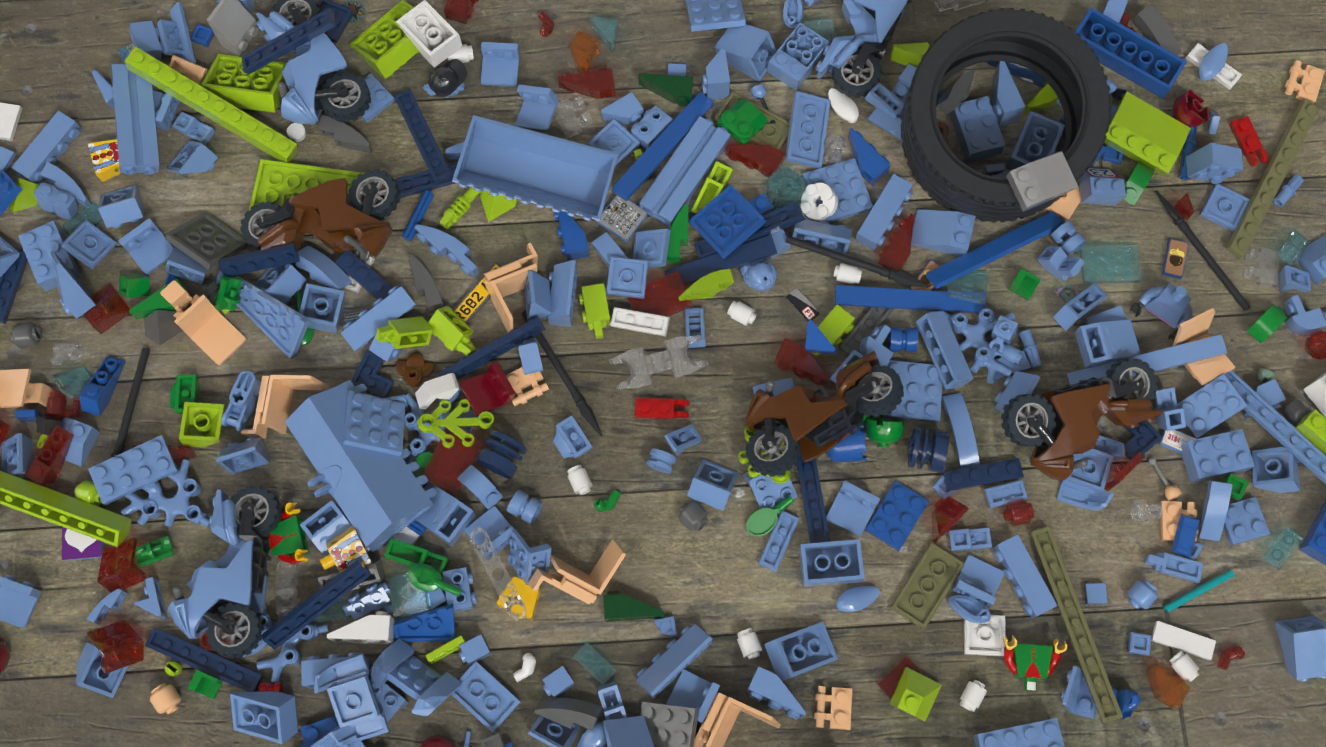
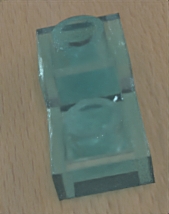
M93 203L78 211V216L62 224V228L70 236L85 220L96 227L103 219L97 205Z
M1294 229L1289 233L1286 242L1280 246L1277 255L1284 263L1293 266L1303 253L1309 240Z
M1286 526L1262 558L1279 570L1304 538Z
M585 642L573 655L601 685H604L616 672L588 642Z

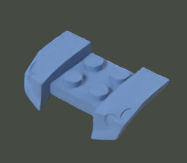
M910 64L899 76V82L891 91L903 103H905L917 69ZM941 88L937 92L936 104L942 93ZM876 107L868 121L903 142L901 139L902 112L896 118H893Z
M1099 435L1093 449L1083 454H1073L1074 461L1086 459L1088 465L1074 469L1067 479L1061 481L1056 500L1079 508L1098 511L1105 508L1114 496V493L1103 491L1112 460L1125 458L1124 443Z
M399 638L387 647L374 662L371 677L378 689L389 680L417 701L411 713L428 716L460 688L463 683L447 672L441 676L413 656L415 649Z
M363 653L331 664L321 669L315 676V694L326 689L329 694L339 727L328 734L339 746L352 744L389 732L384 713L379 711L367 676L370 672Z

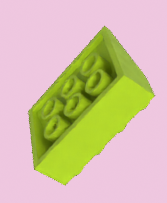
M404 0L400 1L349 44L384 79L391 76L398 68L406 64L411 57L419 53L418 49L396 22L414 8Z
M218 54L201 86L237 108L275 113L281 102L278 83L283 82L285 84L282 73L287 63L273 61L248 75L243 72L242 57Z
M1126 92L1109 121V131L1105 134L1107 137L1104 143L1132 160L1140 161L1155 169L1154 172L1158 175L1164 176L1170 172L1177 160L1191 128L1131 93Z

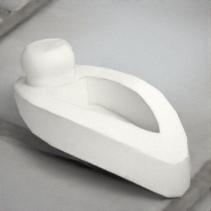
M831 88L828 96L834 112L849 123H855L859 112L854 101L838 90Z

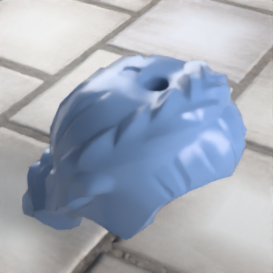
M761 259L740 267L745 283L756 291H768L776 282L777 270L769 260Z

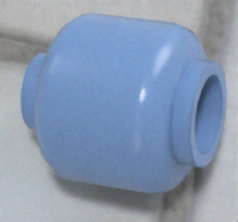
M1137 580L1127 592L1130 598L1128 602L1136 609L1140 607L1148 609L1158 598L1156 593L1158 589L1147 580Z

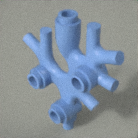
M988 308L982 309L979 312L977 324L974 325L968 324L967 316L962 313L951 316L944 312L952 331L957 334L963 333L966 337V340L959 344L961 351L970 347L977 349L974 364L970 368L973 373H977L980 367L986 366L988 368L987 383L989 384L994 383L997 372L1007 377L1011 376L1013 370L995 361L994 357L1001 356L1012 364H1019L1024 354L1021 353V350L1006 343H1003L1004 351L1002 354L998 353L999 345H994L992 350L989 349L990 343L985 340L984 335L987 331L993 330L998 319L994 318L992 310ZM1012 312L1004 316L1009 320L1015 319V315Z
M460 389L448 400L451 403L450 411L443 413L439 419H445L452 412V406L460 395ZM408 393L405 396L411 412L405 415L404 424L408 430H417L419 432V438L413 439L410 443V456L406 461L407 464H410L417 456L427 452L428 444L434 440L443 449L446 447L443 446L442 440L432 432L424 433L419 430L417 421L423 415L424 409H420L418 402ZM462 404L463 408L468 407L467 405ZM470 409L468 412L462 413L458 418H477L479 416H476L474 411ZM458 426L466 433L470 434L472 428L469 426ZM439 427L442 431L447 429L446 427ZM417 444H421L419 448H415Z
M182 459L179 471L167 476L177 483L178 491L174 497H165L159 482L156 481L142 488L149 493L147 499H142L133 492L126 495L125 497L131 500V504L121 510L122 515L125 517L137 510H141L142 515L137 522L142 526L145 525L149 518H158L163 510L166 513L164 526L172 527L175 516L181 514L194 524H202L207 528L210 527V520L206 518L204 511L189 503V497H196L201 493V485L195 480L188 478L187 471L190 461Z
M266 605L264 612L259 614L262 621L266 619L262 634L275 624L274 619L267 613ZM246 619L243 621L242 627L248 626ZM318 624L306 625L282 644V650L278 656L257 662L258 670L268 667L272 668L271 682H279L281 671L285 665L296 666L301 662L302 655L296 649V644L303 639L313 641L321 633L329 632L328 624L320 626ZM309 629V633L305 635V630ZM263 639L259 640V646L253 649L251 654L243 655V657L258 653L267 643ZM293 653V658L289 660V655Z

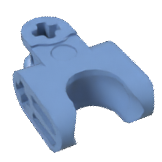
M243 371L238 375L229 396L230 403L221 421L223 426H234L239 432L245 429L249 416L257 408L261 381L257 380L251 371Z

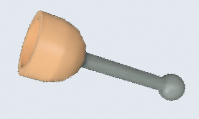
M1150 457L1148 459L1149 464L1154 466L1166 485L1164 493L1167 500L1172 501L1183 494L1176 485L1168 483L1156 464V459Z

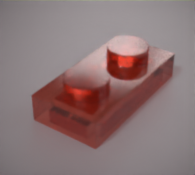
M907 656L877 684L890 699H892L906 667L918 673L921 672Z

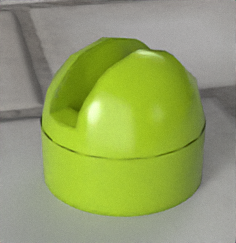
M170 660L165 665L166 674L173 677L178 676L183 669L182 664L177 660ZM170 664L177 669L175 672L169 668Z

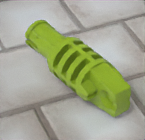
M470 187L463 196H458L453 204L443 213L444 216L439 221L441 226L448 230L454 223L456 224L466 214L467 210L471 208V203L481 192L475 191L473 187Z

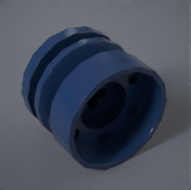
M915 427L908 443V467L914 468L916 460H918L917 468L922 469L926 461L928 462L929 471L942 473L948 453L949 433L935 431L931 439L929 438L928 429H924L921 437V428Z
M492 430L489 437L493 440L486 439L485 441L491 450L482 448L476 458V462L499 476L512 479L518 469L512 460L522 461L523 458L520 454H526L527 448L512 436Z

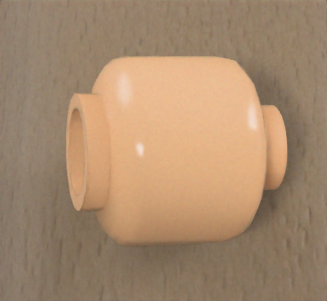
M163 683L151 691L150 702L159 714L167 712L170 715L179 708L178 704L181 701V696L173 685Z

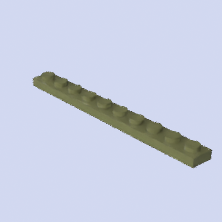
M1307 98L1301 100L1226 246V249L1239 259L1244 258L1319 111V108Z
M1048 526L1030 532L1031 538L1058 605L1101 723L1105 724L1122 719L1121 710L1051 528Z

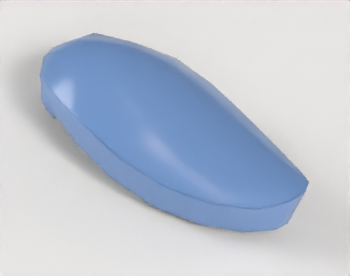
M786 0L784 3V23L786 26L794 28L803 18L802 0Z
M1226 43L1217 45L1204 56L1199 68V77L1202 81L1214 78L1224 67L1228 54Z
M874 586L851 588L838 598L836 607L839 611L843 612L862 610L875 601L880 591Z
M954 595L949 598V606L963 619L981 624L990 620L991 614L989 610L978 600L963 595Z
M603 722L596 723L593 730L587 729L579 740L577 747H604L607 741Z

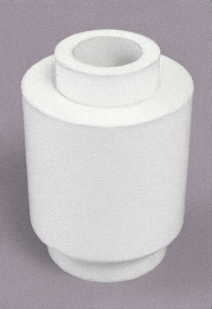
M462 44L460 49L448 57V61L457 59L462 63L470 62L469 60H474L472 45Z
M840 263V266L836 265L833 276L837 277L836 281L851 285H854V283L859 284L862 269H858L857 266Z
M733 301L727 312L731 316L730 318L745 326L748 324L752 325L757 316L754 308L740 301Z
M582 465L574 466L567 471L569 474L567 477L575 494L584 495L591 491L592 482Z
M752 628L737 633V642L743 657H748L749 660L759 657V652L762 651V648Z
M1180 651L1169 660L1172 664L1171 667L1183 681L1188 679L1191 682L1200 675L1197 672L1200 668L1187 653L1184 654Z
M977 680L969 681L960 697V705L972 712L976 708L978 709L987 693V690L984 689L985 685Z

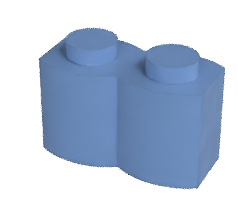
M41 183L34 192L40 208L48 212H55L56 215L63 219L71 220L78 211L76 200L70 193L58 191L50 184Z

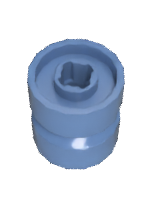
M1071 221L1065 222L1051 234L1054 241L1062 245L1061 248L1067 256L1076 252L1087 242L1081 233H1076V227Z
M519 489L512 497L507 507V512L516 517L521 515L523 521L532 525L543 507V502L536 498L529 499V494Z

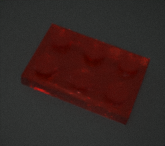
M678 271L646 284L644 299L628 297L633 311L666 317L693 306L691 300L679 301L678 297L686 288Z
M445 428L444 432L454 437V445L446 448L440 439L423 475L428 478V482L457 495L462 486V483L457 478L472 465L482 441L474 438L473 445L465 447L462 444V439ZM469 438L465 439L467 442L471 441ZM450 439L445 440L447 443L452 442Z

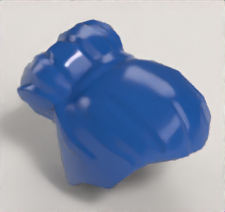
M1112 687L1123 716L1121 720L1131 717L1133 710L1140 704L1139 694L1131 689L1116 690Z

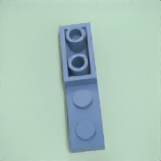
M423 225L415 226L416 237L422 243L426 242L434 255L439 254L442 258L447 255L453 263L457 261L461 265L460 269L466 275L470 274L473 278L479 274L477 266L469 259L472 256L470 249L462 242L441 230Z

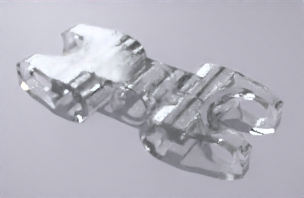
M701 335L679 336L665 340L666 350L650 355L645 354L644 347H639L609 359L610 365L624 363L631 370L629 379L616 384L617 390L637 389L654 384L651 374L672 369L674 378L708 366L707 360L692 361L687 356L689 345L702 340Z
M480 527L470 531V542L508 615L515 621L526 617V606L488 533ZM477 533L485 535L483 543L477 544L474 538ZM487 552L493 554L491 560L485 558ZM497 568H501L504 571V577L501 580L493 578V571ZM506 588L511 589L510 596L504 595ZM515 604H519L523 608V613L520 616L512 614L511 609Z

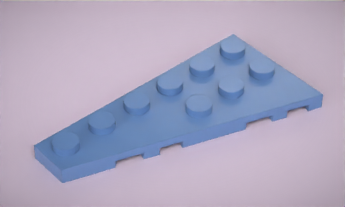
M221 270L219 271L215 284L219 288L220 276H224ZM237 275L231 276L232 278H241ZM241 278L242 283L239 292L241 300L236 305L289 359L294 358L297 355L310 319Z

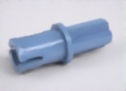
M1294 175L1287 185L1282 186V191L1273 199V203L1276 206L1283 207L1289 198L1296 194L1295 191L1304 182L1302 176Z
M1031 330L1020 332L1019 336L1023 343V351L1027 355L1030 366L1032 368L1041 366L1042 363L1037 351L1038 345H1035Z

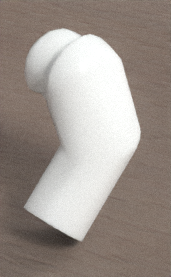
M531 653L524 654L522 668L513 673L517 682L532 675L534 672L536 659Z

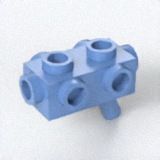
M386 582L368 585L365 591L350 595L346 604L342 606L346 615H351L354 621L372 610L378 611L382 608L391 614L395 609L388 603L391 591Z

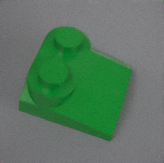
M740 99L729 110L722 113L721 118L717 121V126L725 128L735 141L745 147L768 123V120L749 101Z

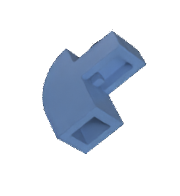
M1047 246L1037 259L1046 271L1063 281H1066L1069 276L1074 277L1078 274L1080 268L1085 263L1081 258L1068 257L1060 246Z
M1298 295L1290 297L1284 303L1285 311L1290 315L1285 324L1294 333L1308 335L1321 331L1326 327V320L1321 309L1317 308L1306 312Z
M887 325L875 327L871 335L862 338L860 343V353L864 356L874 351L880 367L886 366L894 354L882 345L891 330Z
M1170 386L1157 389L1154 393L1155 407L1153 410L1162 411L1161 415L1155 417L1158 425L1166 431L1185 428L1184 409L1177 406L1175 387Z
M472 465L457 478L488 510L495 506L503 497L496 487Z

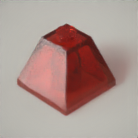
M109 283L91 296L95 306L83 315L96 331L103 334L129 315L130 308L112 284Z
M949 496L945 500L940 498L933 505L936 508L932 512V541L934 543L969 510L967 506Z

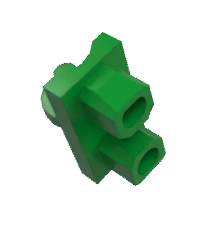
M220 276V288L215 297V309L217 311L224 309L235 311L236 304L240 303L241 300L239 292L242 280L241 278H232L231 276Z
M169 536L133 549L139 568L175 555Z

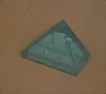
M348 599L338 600L310 623L350 620L351 615L347 616L342 607Z

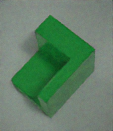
M1021 268L1008 290L1029 300L1041 279Z
M143 273L120 274L119 293L127 298L148 296L150 278Z
M1232 473L1225 476L1221 481L1232 484L1230 497L1238 501L1241 500L1249 482Z
M196 670L187 689L215 699L224 681Z

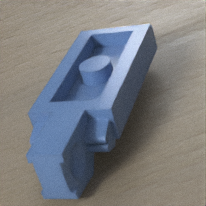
M1158 553L1157 556L1149 554L1145 557L1144 564L1155 566L1154 570L1159 573L1200 583L1203 563L1169 553Z

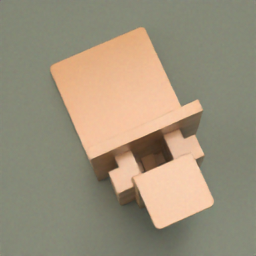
M531 243L527 244L529 256L484 273L486 289L491 295V300L508 333L513 329V317L503 297L525 289L528 271L537 273L538 255Z
M172 281L160 292L177 310L173 315L176 318L174 322L219 366L246 342L247 339L215 309L204 295L199 297L196 294L194 297H191L176 281Z
M1214 308L1181 323L1173 346L1211 337L1208 330L1216 312ZM1226 355L1184 365L1201 386H1206L1222 374L1235 369V366Z
M30 369L0 370V408L23 407L24 403H40L45 407H49L53 389L44 383H29Z
M262 376L253 430H241V434L249 438L260 437L261 439H266L268 427L281 434H286L287 425L285 421L289 418L293 390H328L330 386L313 376Z
M612 539L590 575L551 555L550 561L557 570L555 575L537 568L528 584L533 591H537L544 580L587 604L594 603L597 593L601 595L626 556V553Z
M717 692L696 735L694 747H703L704 743H707L706 747H723L740 711L776 728H780L781 724L773 717Z

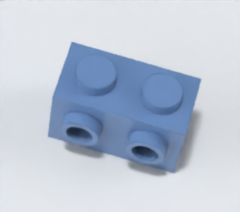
M152 21L130 23V37L134 48L136 46L161 61V53L164 52L162 44L158 40V28H154Z
M655 105L652 109H648L640 122L637 121L632 126L631 134L640 142V146L647 150L672 123V118Z
M466 567L443 571L444 582L462 589L459 597L445 591L447 605L454 604V613L473 610L474 604L477 603L475 591L472 592L471 584H474L472 572H469Z

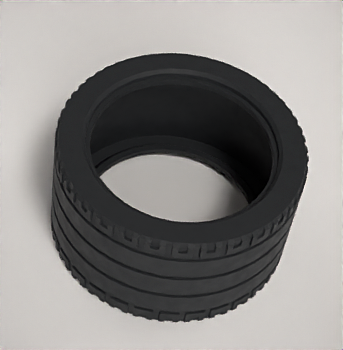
M999 8V10L993 11L992 9L986 13L979 12L978 15H971L966 20L962 19L956 25H952L948 31L945 30L934 41V45H930L923 55L921 62H919L903 106L901 116L902 148L904 150V157L908 160L907 165L910 167L912 175H915L917 183L939 205H944L945 209L976 216L975 220L980 219L981 222L991 221L996 223L997 221H1016L1017 218L1024 219L1025 217L1035 215L1036 212L1043 211L1063 195L1023 212L1008 179L979 173L965 165L952 153L939 130L936 117L937 92L944 83L957 72L982 62L1003 61L1026 67L1043 78L1055 92L1063 109L1065 140L1062 153L1076 182L1098 157V153L1101 151L1107 137L1105 134L1109 131V121L1111 120L1109 113L1112 111V106H1110L1111 95H1109L1110 87L1107 84V76L1103 73L1104 68L1100 65L1098 56L1095 57L1093 54L1094 50L1087 46L1086 40H1082L1080 38L1081 35L1074 33L1070 26L1066 27L1062 21L1058 22L1054 20V17L1050 16L1049 18L1044 13H1034V10L1025 11L1022 8L1020 10H1014V8L1004 10V8Z

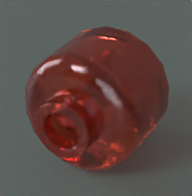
M1024 499L1008 502L1006 509L1003 510L1004 520L1009 521L1013 527L1029 524L1031 518H1034L1032 504Z

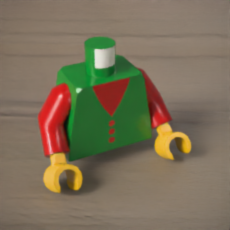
M297 502L286 504L285 511L280 515V523L276 525L277 528L270 532L268 539L264 540L270 546L273 556L278 557L282 562L292 565L301 561L308 562V558L304 556L310 554L306 533L300 526L303 518L295 515L300 513V509H295Z
M1012 635V641L1008 642L1006 636L1002 639L1006 645L1004 647L1003 660L1015 678L1024 679L1025 691H1037V680H1045L1048 676H1051L1059 664L1062 652H1065L1067 649L1066 641H1064L1062 646H1057L1058 639L1054 640L1055 649H1053V646L1018 644L1014 635Z

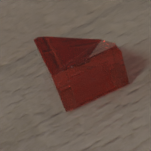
M1187 193L1174 206L1185 220H1188L1196 212Z

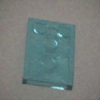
M1137 245L1081 246L1079 248L1080 258L1085 262L1081 267L1083 284L1139 283L1141 281Z

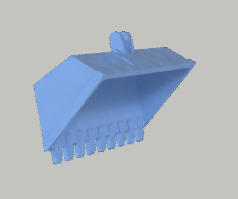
M473 115L452 182L458 183L463 188L467 186L473 187L478 192L485 190L489 191L490 195H504L509 200L519 199L524 204L534 203L539 208L549 207L554 212H568L567 215L583 216L584 220L591 221V219L600 221L618 159V153Z
M348 380L341 385L308 397L290 415L285 423L317 471L318 476L308 481V486L314 487L321 483L325 485L314 492L316 498L330 493L365 546L371 549L372 552H375L434 506L430 499L435 497L437 492L434 488L424 491L422 485L427 483L428 478L425 475L417 478L412 472L418 470L419 465L417 462L405 463L403 459L410 455L407 448L403 449L400 456L343 444L347 393L349 391L364 393L367 390L364 384L354 386L351 380Z

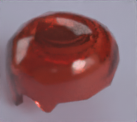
M1325 331L1313 332L1305 339V351L1310 357L1317 360L1326 359Z

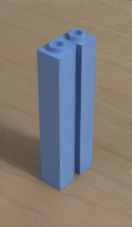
M112 64L111 78L119 172L127 175L158 173L159 155L152 84L129 71L126 64Z
M699 116L640 201V208L669 228H671L683 206L689 203L730 143L731 134L723 127H714V123L708 118L704 119Z

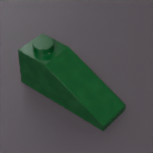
M639 73V85L662 98L680 106H686L692 101L693 77Z
M609 591L607 595H603L605 622L665 617L664 611L625 594H619V591Z

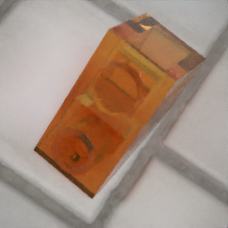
M578 31L570 48L578 75L582 77L585 72L589 71L593 57H597L600 48L598 47V39Z
M1159 665L1148 667L1146 673L1155 699L1173 710L1180 708L1190 686L1185 684L1186 681L1184 679L1167 674V670Z

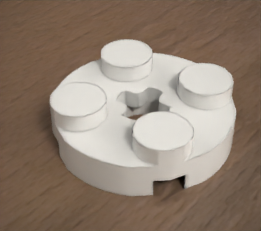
M824 183L808 185L801 198L803 213L808 218L816 221L826 220L825 218L832 216L838 206V197L835 195L834 189ZM821 197L823 203L817 207L816 200Z

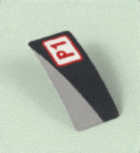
M794 289L786 296V299L801 313L807 322L819 315L816 308L798 289Z

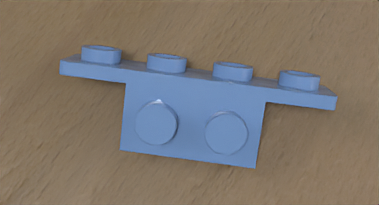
M177 2L170 10L172 21L160 19L157 22L164 55H176L196 64L188 32L189 28L185 19V11L183 10L182 3Z

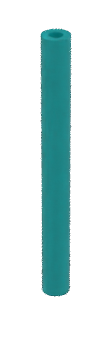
M1230 569L1163 606L1164 611L1168 613L1235 576L1234 572Z

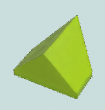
M21 178L17 179L16 182L23 190L9 205L13 213L38 205L34 192L39 184Z
M483 190L480 198L488 223L514 208L517 204V199L509 200L505 198L506 196L500 194L498 196L490 195L489 191Z

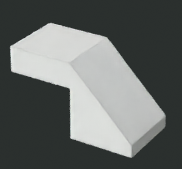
M450 373L424 382L415 393L419 408L426 410L436 398L450 400L459 390L455 374Z

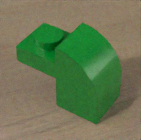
M1138 161L1125 183L1126 197L1122 200L1134 206L1152 178L1155 169Z
M1272 304L1249 327L1247 332L1262 344L1287 319V316L1280 307Z

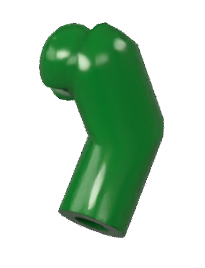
M613 489L608 499L595 500L594 507L599 512L614 509L621 493Z

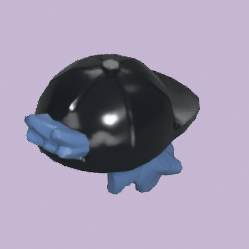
M457 59L451 60L443 66H438L431 72L428 84L424 85L423 89L430 96L435 95L448 98L449 96L457 95L465 87L466 67Z

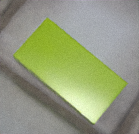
M461 635L425 656L433 664L460 649L459 645L466 641Z

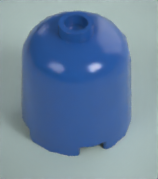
M864 422L860 427H857L854 431L855 434H850L839 444L827 451L830 460L834 462L867 461V456L862 454L866 452L865 432L860 431V428H864Z

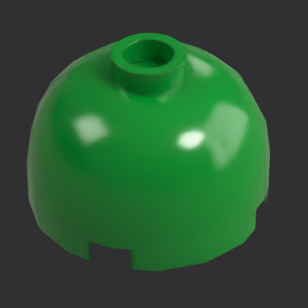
M869 417L865 420L866 435L871 441L877 443V447L887 448L889 444L900 440L903 435V420Z

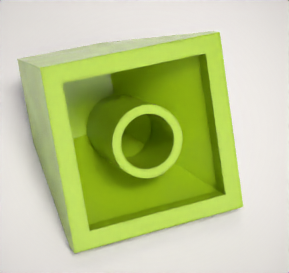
M185 402L179 440L182 445L187 447H206L219 443L225 405Z
M906 667L889 704L925 722L942 685Z

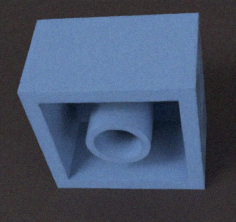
M1210 143L1186 156L1187 176L1197 181H1209L1212 184H1219L1222 180L1233 177L1236 173L1243 170L1242 151L1239 148Z
M306 283L299 313L310 319L307 328L337 334L345 303V291Z

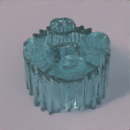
M789 167L779 168L778 171L772 173V176L768 179L766 190L767 198L772 206L780 209L797 201L800 203L805 189L804 178L799 176V173H796V171L793 172Z

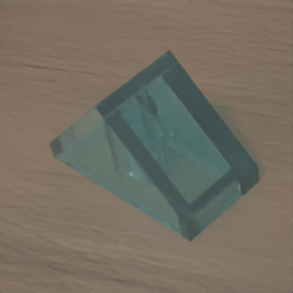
M591 17L592 29L608 49L614 52L619 30L618 19Z
M86 367L53 374L51 378L59 390L72 399L82 392L92 378V375Z

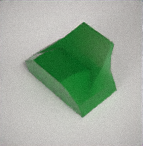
M196 374L177 375L176 383L171 387L170 408L174 409L176 414H183L185 402L199 403L200 386Z

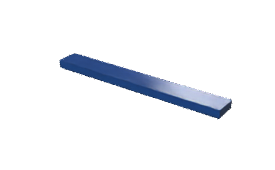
M699 92L612 187V192L627 201L685 138L699 116L703 118L713 107L714 102Z
M1052 211L926 273V278L938 289L1055 231L1064 224V221Z
M835 286V305L975 314H979L982 309H986L985 294Z

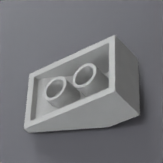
M221 0L207 18L221 46L238 56L247 49L248 43L259 31L256 20L238 0Z
M1062 151L1010 171L1007 175V179L1023 212L1078 188V184Z

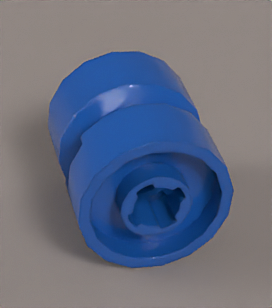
M889 327L891 330L888 334V350L900 352L901 349H904L905 352H917V328L906 327L904 330H901L900 327Z

